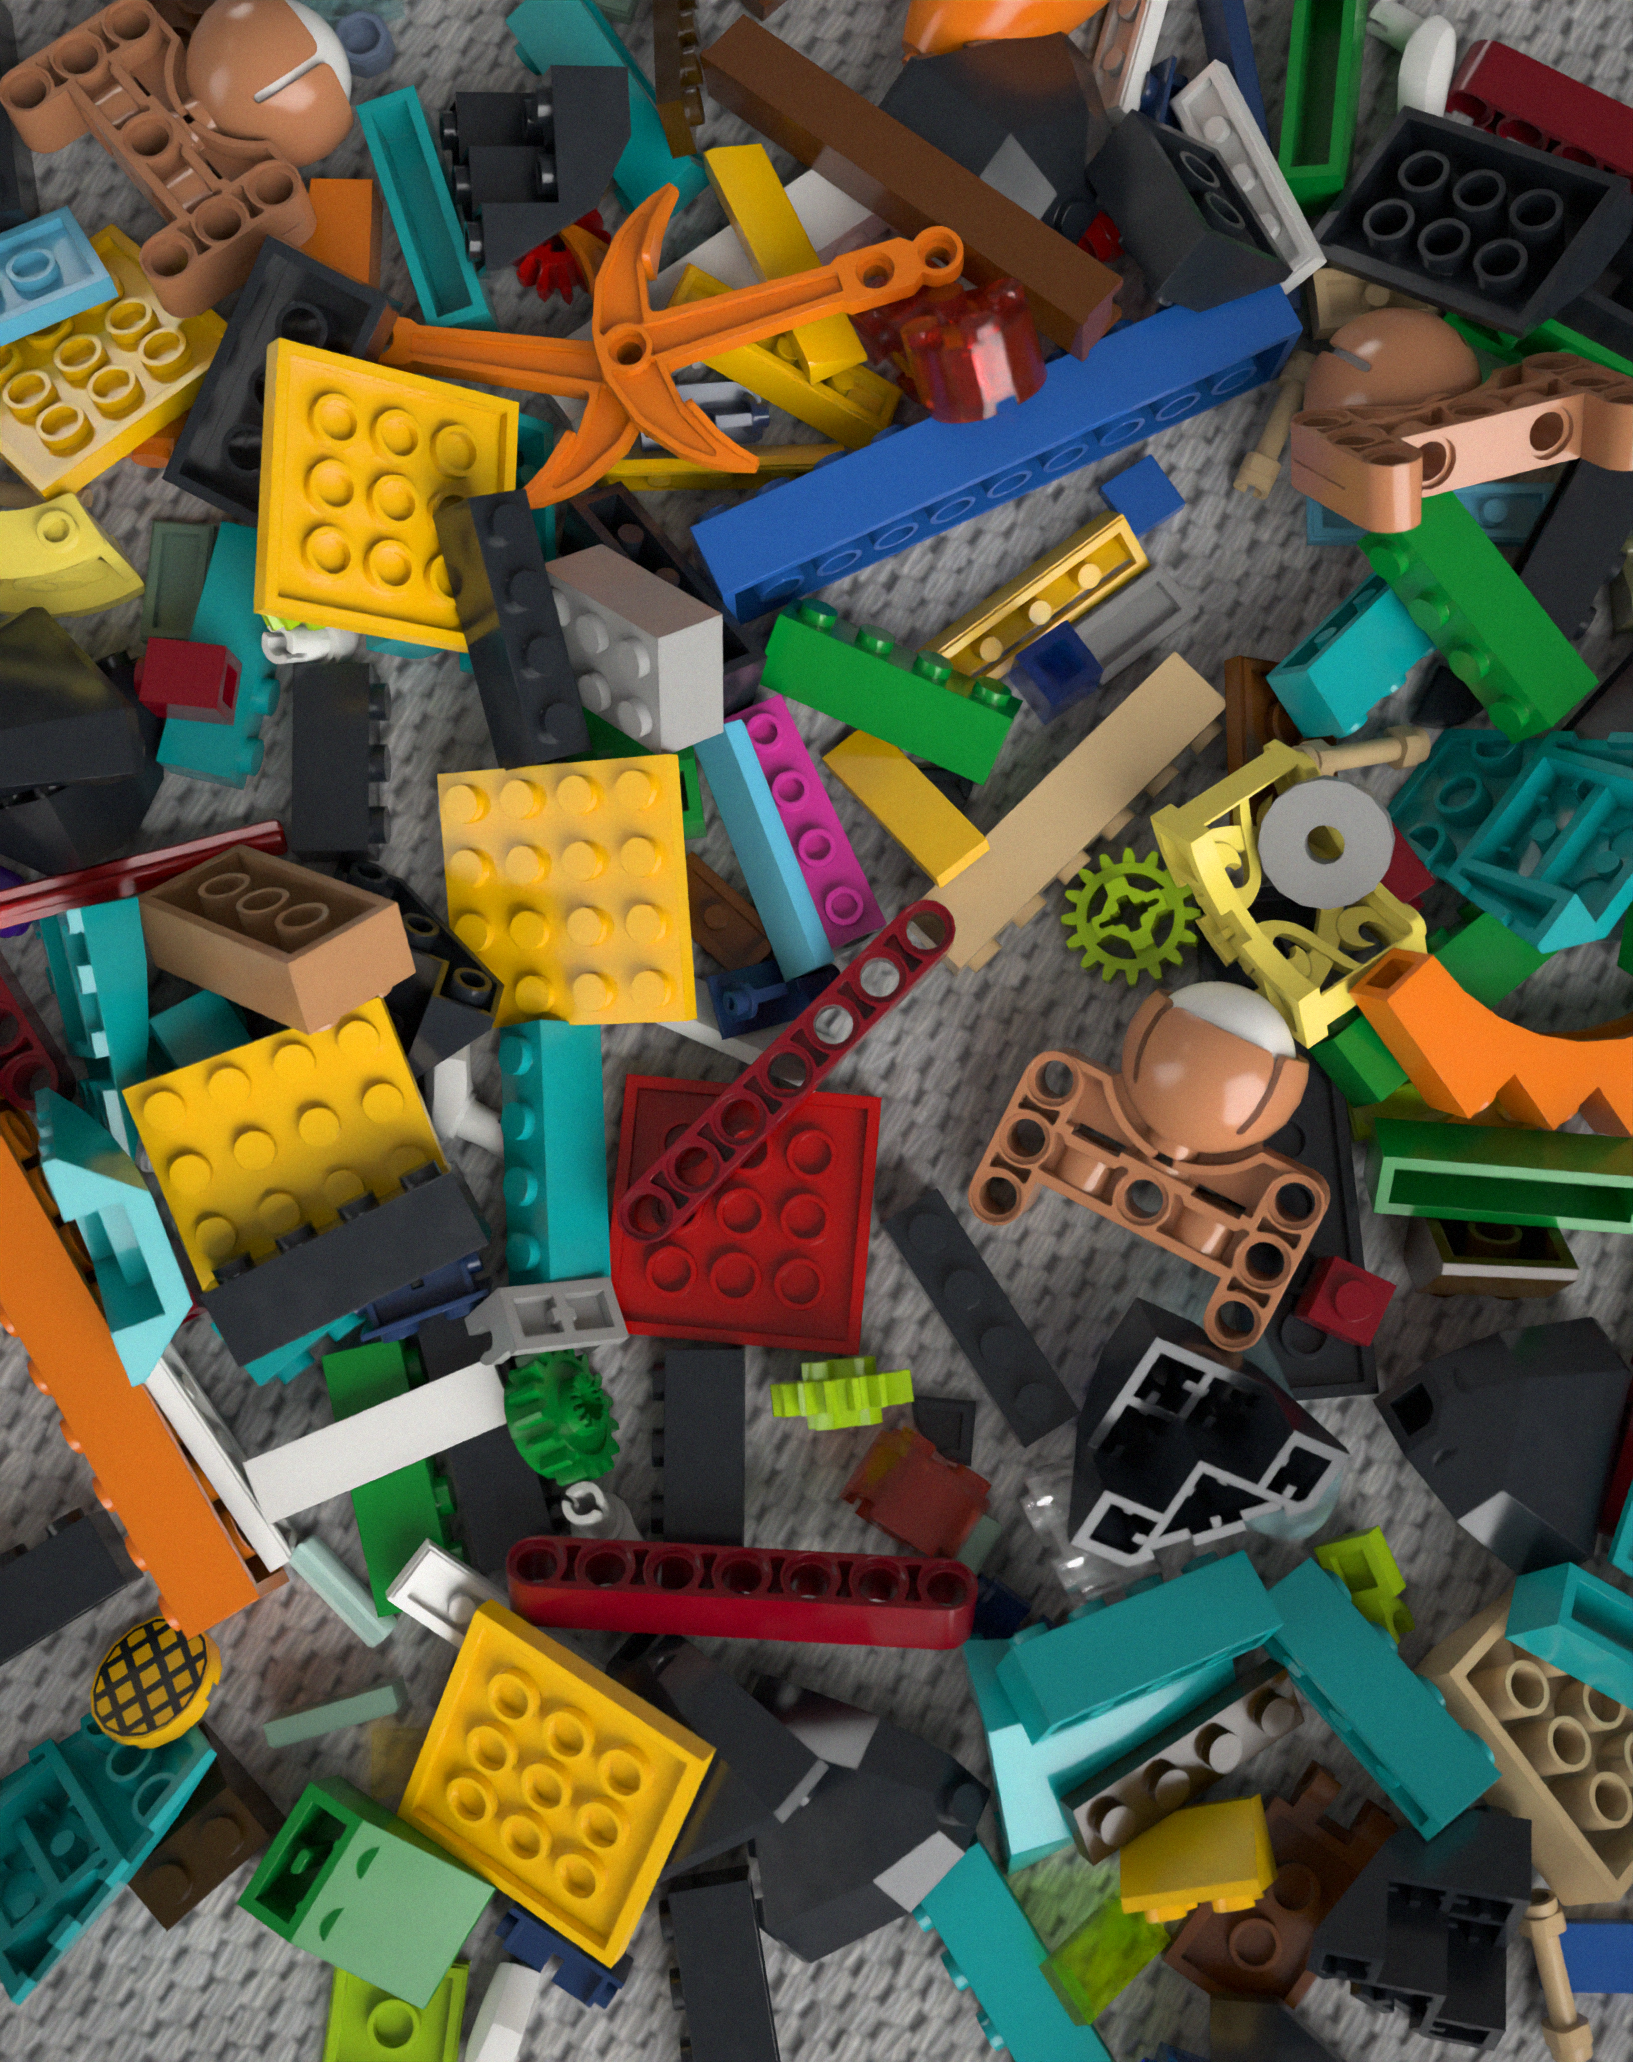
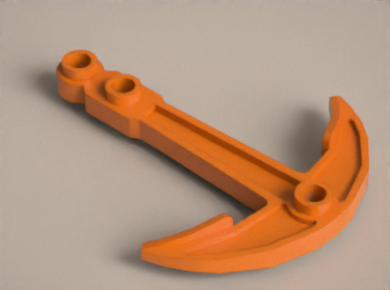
M667 183L650 195L629 215L614 235L596 277L592 316V335L596 355L611 393L640 432L680 459L696 465L726 472L756 473L760 464L759 457L740 447L721 432L692 398L683 402L671 378V373L676 369L840 312L853 315L914 296L923 284L931 287L947 286L954 282L962 272L964 265L963 243L958 234L950 228L933 226L920 232L913 242L897 237L836 256L826 266L661 311H652L648 281H657L662 240L670 215L680 195L678 188L671 183ZM934 257H943L949 261V265L941 269H932L926 264ZM873 276H882L888 281L885 286L880 288H869L865 285L866 281ZM636 351L642 354L641 359L634 364L623 365L620 363L622 357L628 352Z
M573 224L559 233V235L571 251L584 276L593 304L595 280L609 246L587 230ZM398 317L386 343L390 348L381 354L377 363L412 374L422 373L588 401L577 436L574 431L566 430L546 464L522 488L526 489L531 510L544 508L569 499L591 487L629 453L640 433L609 389L596 355L594 340L585 341L424 326L416 324L410 318ZM636 351L628 352L622 357L620 363L623 365L634 364L641 359L642 354Z

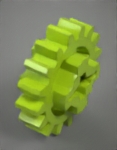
M1125 848L1122 863L1115 865L1106 853L1099 855L1102 871L1094 875L1091 871L1082 868L1078 874L1085 884L1083 891L1067 890L1065 893L1066 899L1077 908L1076 912L1062 915L1061 923L1064 927L1077 929L1078 931L1077 934L1071 936L1066 941V944L1071 952L1087 949L1088 952L1084 955L1080 965L1087 972L1095 969L1099 964L1103 965L1102 980L1106 984L1111 985L1119 973H1125L1129 986L1131 988H1138L1140 973L1148 971L1151 977L1157 983L1164 981L1161 965L1168 961L1180 969L1185 965L1183 958L1177 951L1180 945L1187 947L1197 946V936L1187 930L1186 927L1187 924L1196 923L1195 920L1202 916L1201 910L1185 907V903L1191 901L1195 895L1189 884L1177 888L1168 868L1164 872L1159 870L1160 856L1158 852L1151 851L1144 863H1138L1132 848ZM1126 879H1145L1155 883L1162 889L1156 888L1147 893L1130 887ZM1106 889L1108 898L1102 913L1091 918V922H1089L1094 901ZM1129 905H1133L1138 913L1148 910V912L1140 916L1142 927L1133 932H1130L1125 924L1115 926V924L1123 920L1121 909ZM1174 914L1172 931L1164 944L1158 949L1154 939L1161 922L1170 919V915ZM1118 943L1133 949L1137 959L1118 958L1106 953L1100 947Z
M868 1355L801 1363L803 1379L770 1384L773 1417L807 1416L808 1430L815 1429V1431L883 1423L881 1407L914 1401L911 1369L880 1371L877 1370L876 1356Z

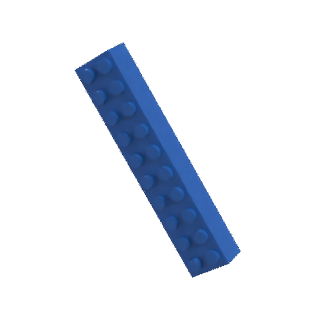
M1280 283L1200 313L1173 303L1171 306L1160 305L1154 315L1135 324L1131 319L1122 320L1115 323L1089 350V356L1083 362L1061 348L1050 354L1042 362L1041 367L1021 376L1016 371L1006 373L993 380L985 388L984 393L965 402L961 398L947 400L936 406L928 414L927 419L908 428H905L903 424H897L882 430L872 438L871 445L849 455L847 451L831 453L819 460L814 465L812 472L790 481L788 477H781L772 480L762 486L756 492L755 498L735 507H732L731 504H722L711 508L699 517L698 524L690 527L696 569L740 624L744 625L789 604L794 598L800 599L1277 379L1303 327Z

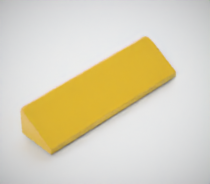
M761 143L718 147L703 152L705 173L760 283L822 267ZM844 312L784 332L810 385L867 360V354L847 314Z
M688 262L664 309L734 291V289ZM784 332L701 361L832 439L844 444V446L855 450L871 445L872 438L890 426L904 391L860 364L810 385Z
M844 444L740 446L759 457L760 464L756 473H734L705 468L680 459L668 450L642 452L641 448H631L629 453L597 482L600 489L622 481L630 492L760 489L768 482L781 477H788L792 481L812 472L814 465L825 456L837 451H844Z
M1105 510L915 652L918 653L920 650L936 652L948 658L954 664V670L971 676L989 662L996 661L1002 652L1037 626L1047 623L1053 614L1087 589L1094 588L1100 579L1130 558L1131 562L977 676H986L998 680L1151 566L1124 515Z

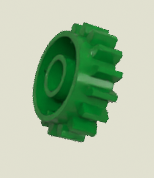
M574 1348L518 1355L515 1358L518 1368L509 1372V1379L504 1390V1412L511 1437L524 1460L540 1475L552 1479L556 1478L557 1484L560 1486L569 1483L573 1486L580 1482H590L604 1476L605 1472L612 1470L615 1465L611 1456L620 1452V1447L612 1437V1433L620 1430L619 1423L609 1415L608 1408L614 1404L613 1399L607 1395L603 1396L604 1392L600 1388L603 1377L600 1373L594 1375L590 1373L588 1356L583 1353L575 1357Z

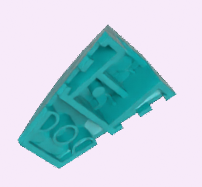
M1445 729L1431 747L1428 758L1417 766L1386 808L1390 814L1391 821L1428 870L1541 954L1606 938L1633 900V732H1611L1607 740L1579 739L1574 731H1550L1546 738H1527L1512 744L1500 730Z
M138 897L56 913V915L32 921L36 940L42 939L49 966L45 967V973L51 995H56L63 1023L62 1034L68 1055L83 1057L89 1078L77 1081L83 1110L111 1133L134 1163L139 1133L121 1090L146 1080L149 1036L147 962Z
M47 1087L34 1092L36 1114L39 1119L37 1127L41 1139H39V1148L42 1153L40 1157L41 1165L64 1222L73 1219L77 1222L94 1265L111 1337L131 1386L134 1387L147 1381L193 1303L152 1195L134 1161L111 1133L83 1109Z
M982 1633L971 1634L967 1641L961 1645L969 1692L983 1724L999 1811L993 1812L1006 1876L1009 1877L1075 1843L1058 1799L1235 1682L1233 1658L1032 1746L995 1671V1668L1011 1649L1008 1643L1010 1639H984Z
M89 1712L80 1718V1730L59 1743L51 1737L28 1751L30 1762L0 1780V1981L8 1997L16 2005H21L83 1937L132 1879L177 1818L208 1770L217 1753L196 1723L179 1738L162 1746L140 1749L136 1745L124 1746L111 1739L101 1730L93 1718L92 1712Z

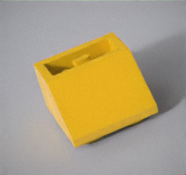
M1260 1793L1183 1805L1120 1848V1897L1123 1914L1144 1911L1146 1923L1165 1922L1186 1917V1911L1197 1908V1903L1212 1901L1214 1913L1231 1912L1254 1907V1900L1263 1898V1891L1278 1878Z

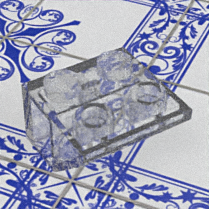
M1074 1458L1035 1467L1022 1473L1029 1494L1019 1498V1501L1043 1549L1055 1543L1060 1555L1050 1559L1074 1609L1084 1603L1100 1598L1104 1599L1107 1607L1127 1599L1124 1593L1130 1587L1157 1574H1160L1164 1581L1162 1571L1156 1559L1127 1568L1069 1543L1067 1528Z

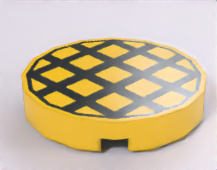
M156 1616L132 1627L111 1646L97 1668L90 1691L93 1718L106 1735L124 1746L136 1745L140 1749L157 1748L179 1738L202 1717L211 1703L206 1697L211 1690L213 1682L218 1686L222 1672L219 1647L207 1631L188 1641L182 1629L175 1631L163 1616Z

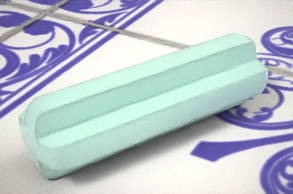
M310 1535L294 1548L289 1564L368 1647L373 1648L379 1645L395 1629L398 1624L396 1617L392 1614L378 1618L373 1593L319 1536Z

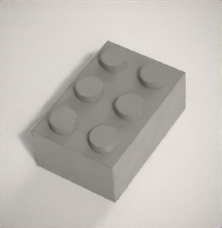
M603 544L545 563L582 706L656 755L674 753L723 732V621L721 613Z

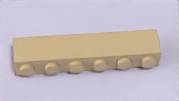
M1176 651L985 836L990 847L986 853L941 889L935 885L920 899L939 902L954 917L956 931L953 947L941 962L956 977L967 966L975 973H978L1002 949L1003 946L995 939L1012 922L1020 930L1024 928L1046 906L1047 902L1040 894L1055 879L1058 878L1065 886L1078 875V872L1085 868L1092 860L1085 850L1101 834L1111 842L1136 817V814L1129 807L1145 791L1155 799L1179 775L1180 771L1173 764L1189 748L1197 756L1200 755L1225 729L1217 722L1226 710L1225 699ZM918 917L908 927L928 949L935 948L945 937L944 927L933 917Z

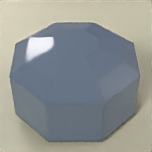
M357 10L338 19L334 32L345 49L351 74L370 79L388 70L396 47L383 18L377 14Z

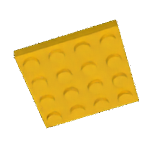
M113 223L88 240L109 273L119 296L0 347V458L45 502L54 500L66 493L76 494L82 487L121 458L130 454L136 447L192 407L228 326V323L211 308L193 318L183 319L171 316L164 311L139 264L141 248Z
M277 338L268 344L253 613L469 654L432 515L466 498L515 490L519 402L282 338Z
M678 754L525 766L508 771L502 768L437 774L449 928L504 984L498 1012L492 1028L535 1020L569 1021V1025L682 1022L697 1019Z
M380 996L367 1001L340 1017L339 1022L328 1030L313 1033L309 1036L290 1027L121 1090L203 1291L210 1281L215 1279L211 1270L225 1260L245 1251H249L253 1259H256L278 1248L273 1240L275 1237L302 1222L311 1220L316 1229L337 1219L339 1215L336 1207L371 1189H373L376 1197L379 1198L401 1187L398 1177L423 1162L435 1159L438 1167L448 1164L384 998Z
M490 1598L475 1611L396 1815L611 1969L624 1954L716 1748Z

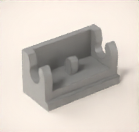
M610 1277L497 1288L464 1319L469 1336L480 1335L491 1330L493 1338L490 1351L484 1352L481 1357V1363L486 1366L502 1364L511 1356L573 1348H581L584 1353L602 1352L611 1344L623 1343L629 1338Z

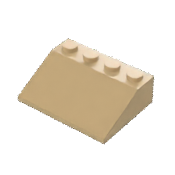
M1514 1585L1438 1643L1412 1672L1415 1676L1421 1674L1427 1677L1443 1695L1446 1702L1445 1710L1463 1730L1470 1729L1478 1734L1491 1749L1495 1757L1494 1765L1503 1775L1482 1794V1797L1488 1805L1507 1809L1513 1817L1532 1820V1864L1550 1889L1555 1892L1562 1905L1617 1902L1633 1883V1710L1504 1638Z

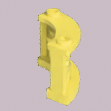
M66 493L54 500L25 509L0 511V614L12 616L31 607H44L53 618L83 617L109 610L145 593L146 584L118 540L113 535L107 533L82 506L74 494Z
M1274 739L1263 746V754L1179 809L1170 803L1150 816V820L1162 856L1176 887L1180 888L1189 884L1195 895V900L1205 913L1195 921L1226 967L1236 960L1239 962L1247 976H1250L1259 988L1254 992L1264 997L1278 1010L1285 1020L1292 1037L1309 1049L1328 1035L1327 1025L1357 1005L1348 991L1393 947L1427 954L1425 941L1427 930L1420 914L1412 906L1398 900L1381 882L1378 883L1375 890L1356 903L1347 905L1349 909L1343 911L1344 906L1328 910L1317 908L1314 933L1303 926L1288 921L1269 920L1258 924L1254 921L1247 909L1255 900L1261 884L1262 866L1258 851L1261 822L1272 806L1273 794L1261 803L1257 812V826H1253L1249 798L1271 783H1274L1277 793L1280 795L1298 781L1321 776L1317 764L1308 754L1302 751L1297 752ZM1233 809L1234 826L1213 829L1206 827ZM1323 825L1315 827L1308 834L1309 847L1317 856L1331 859L1344 852L1345 843L1343 836L1335 828ZM1238 853H1240L1244 880L1241 888H1234L1225 868L1230 867L1234 871L1241 867V860ZM1361 925L1365 926L1387 947L1364 964L1353 960L1338 950L1339 946L1344 949L1360 951L1375 945V943L1361 938L1359 934V926ZM1275 937H1282L1300 947L1295 945L1289 948L1290 956L1289 959H1286L1273 945V940ZM1331 968L1346 974L1345 977L1320 993L1319 987Z

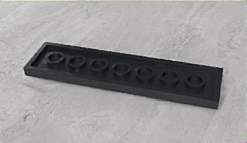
M1275 886L1259 887L1255 900L1247 909L1257 924L1269 920H1282L1296 923L1314 933L1317 908L1298 904L1280 893ZM1194 897L1192 899V907L1200 909L1203 916L1205 913ZM1194 923L1195 935L1198 938L1196 947L1200 983L1220 981L1241 985L1253 991L1258 989V985L1250 976H1247L1237 960L1229 966H1225L1197 923ZM1275 937L1273 940V945L1286 959H1289L1290 956L1289 948L1295 945L1300 947L1282 937ZM1330 969L1327 977L1319 987L1320 993L1333 985L1332 969ZM1293 1038L1295 1051L1309 1061L1308 1082L1300 1104L1287 1123L1271 1137L1263 1141L1264 1147L1268 1146L1320 1173L1329 1185L1330 1201L1325 1215L1263 1334L1253 1346L1244 1351H1239V1353L1260 1367L1295 1401L1379 1394L1373 1339L1370 1346L1350 1345L1291 1316L1318 1257L1337 1256L1365 1270L1346 1098L1310 1051ZM1294 1182L1287 1183L1281 1187L1279 1194L1280 1202L1288 1212L1299 1216L1307 1215L1314 1210L1316 1205L1315 1196L1307 1186ZM1223 1196V1200L1246 1210V1207ZM1258 1242L1251 1246V1261L1257 1269L1265 1273H1277L1284 1269V1255L1277 1246L1268 1242ZM1234 1301L1237 1330L1243 1331L1254 1327V1315L1250 1308L1242 1302Z

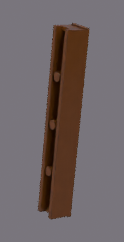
M745 14L709 49L705 48L699 54L708 95L910 240L914 241L920 232L933 226L947 227L956 232L963 243L964 265L960 275L1081 362L1089 356V350L1122 316V308L1112 302V297L1123 287V278ZM935 257L945 265H949V261L943 257Z

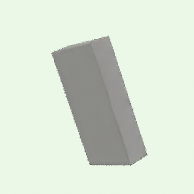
M1159 564L1063 637L1061 643L1099 690H1101L1194 619L1199 610L1165 568Z

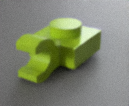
M1379 1525L1329 1538L1313 1548L1322 1569L1332 1570L1345 1583L1352 1597L1350 1602L1357 1606L1359 1612L1368 1622L1375 1621L1384 1627L1394 1639L1396 1645L1401 1642L1398 1634L1415 1629L1414 1619L1409 1608L1402 1600L1395 1598L1406 1588V1584Z

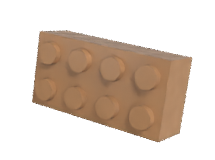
M238 844L138 896L141 924L156 967L309 1036L313 1033L332 1028L339 1022L340 1017L373 998L386 996L391 992L394 985L416 973L397 902L243 844Z

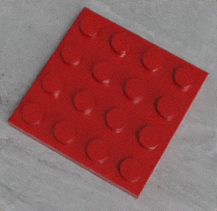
M626 1074L609 1241L611 1282L628 1334L859 1356L882 1097L813 1092L674 1234L665 1240L645 1244L633 1241L620 1228L617 1219L619 1201L625 1192L733 1083ZM777 1088V1089L782 1090V1091H792V1090H795V1089H787V1088ZM749 1101L736 1102L726 1112V1128L736 1138H747L755 1133L759 1127V1111ZM695 1147L684 1153L679 1167L681 1175L687 1182L692 1185H702L712 1175L714 1166L709 1153L700 1147ZM646 1194L635 1205L634 1215L636 1222L641 1228L646 1231L656 1232L665 1223L667 1211L665 1204L660 1198L655 1195Z

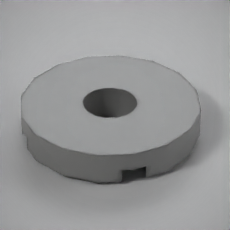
M1329 775L1298 781L1276 798L1261 822L1258 851L1264 873L1280 893L1302 906L1328 910L1352 905L1375 890L1390 866L1395 842L1390 814L1375 793L1359 783L1356 785L1349 780H1342V777ZM1325 825L1338 830L1344 839V852L1331 859L1321 858L1314 854L1308 844V834L1315 827Z

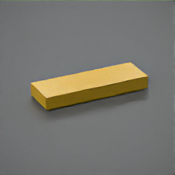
M858 729L822 757L826 768L940 889L990 849L986 837L897 746Z

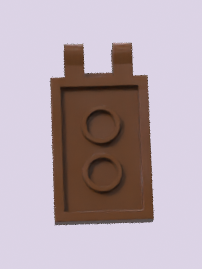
M1313 1759L1297 1782L1289 1800L1272 1788L1262 1803L1278 1872V1878L1263 1891L1264 1897L1254 1900V1907L1223 1913H1214L1212 1901L1197 1903L1198 1907L1187 1912V1916L1183 1918L1160 1953L1162 1961L1209 1995L1210 1991L1279 1996L1289 2007L1295 2010L1318 1977L1305 1969L1306 1955L1314 1931L1389 1836L1394 1834L1398 1826L1397 1823L1389 1818L1390 1813L1369 1798L1366 1799L1351 1822L1349 1830L1323 1813L1338 1795L1342 1784L1334 1779L1336 1777L1334 1773Z

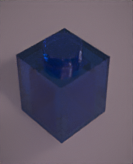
M1065 620L1016 654L1008 677L1044 726H1046L1093 693L1104 673V669L1070 623Z

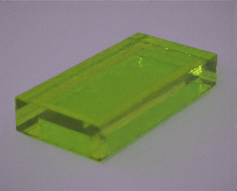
M1119 1887L1038 1967L1075 2026H1087L1169 1943L1171 1938L1160 1922L1146 1923L1144 1911L1123 1914Z

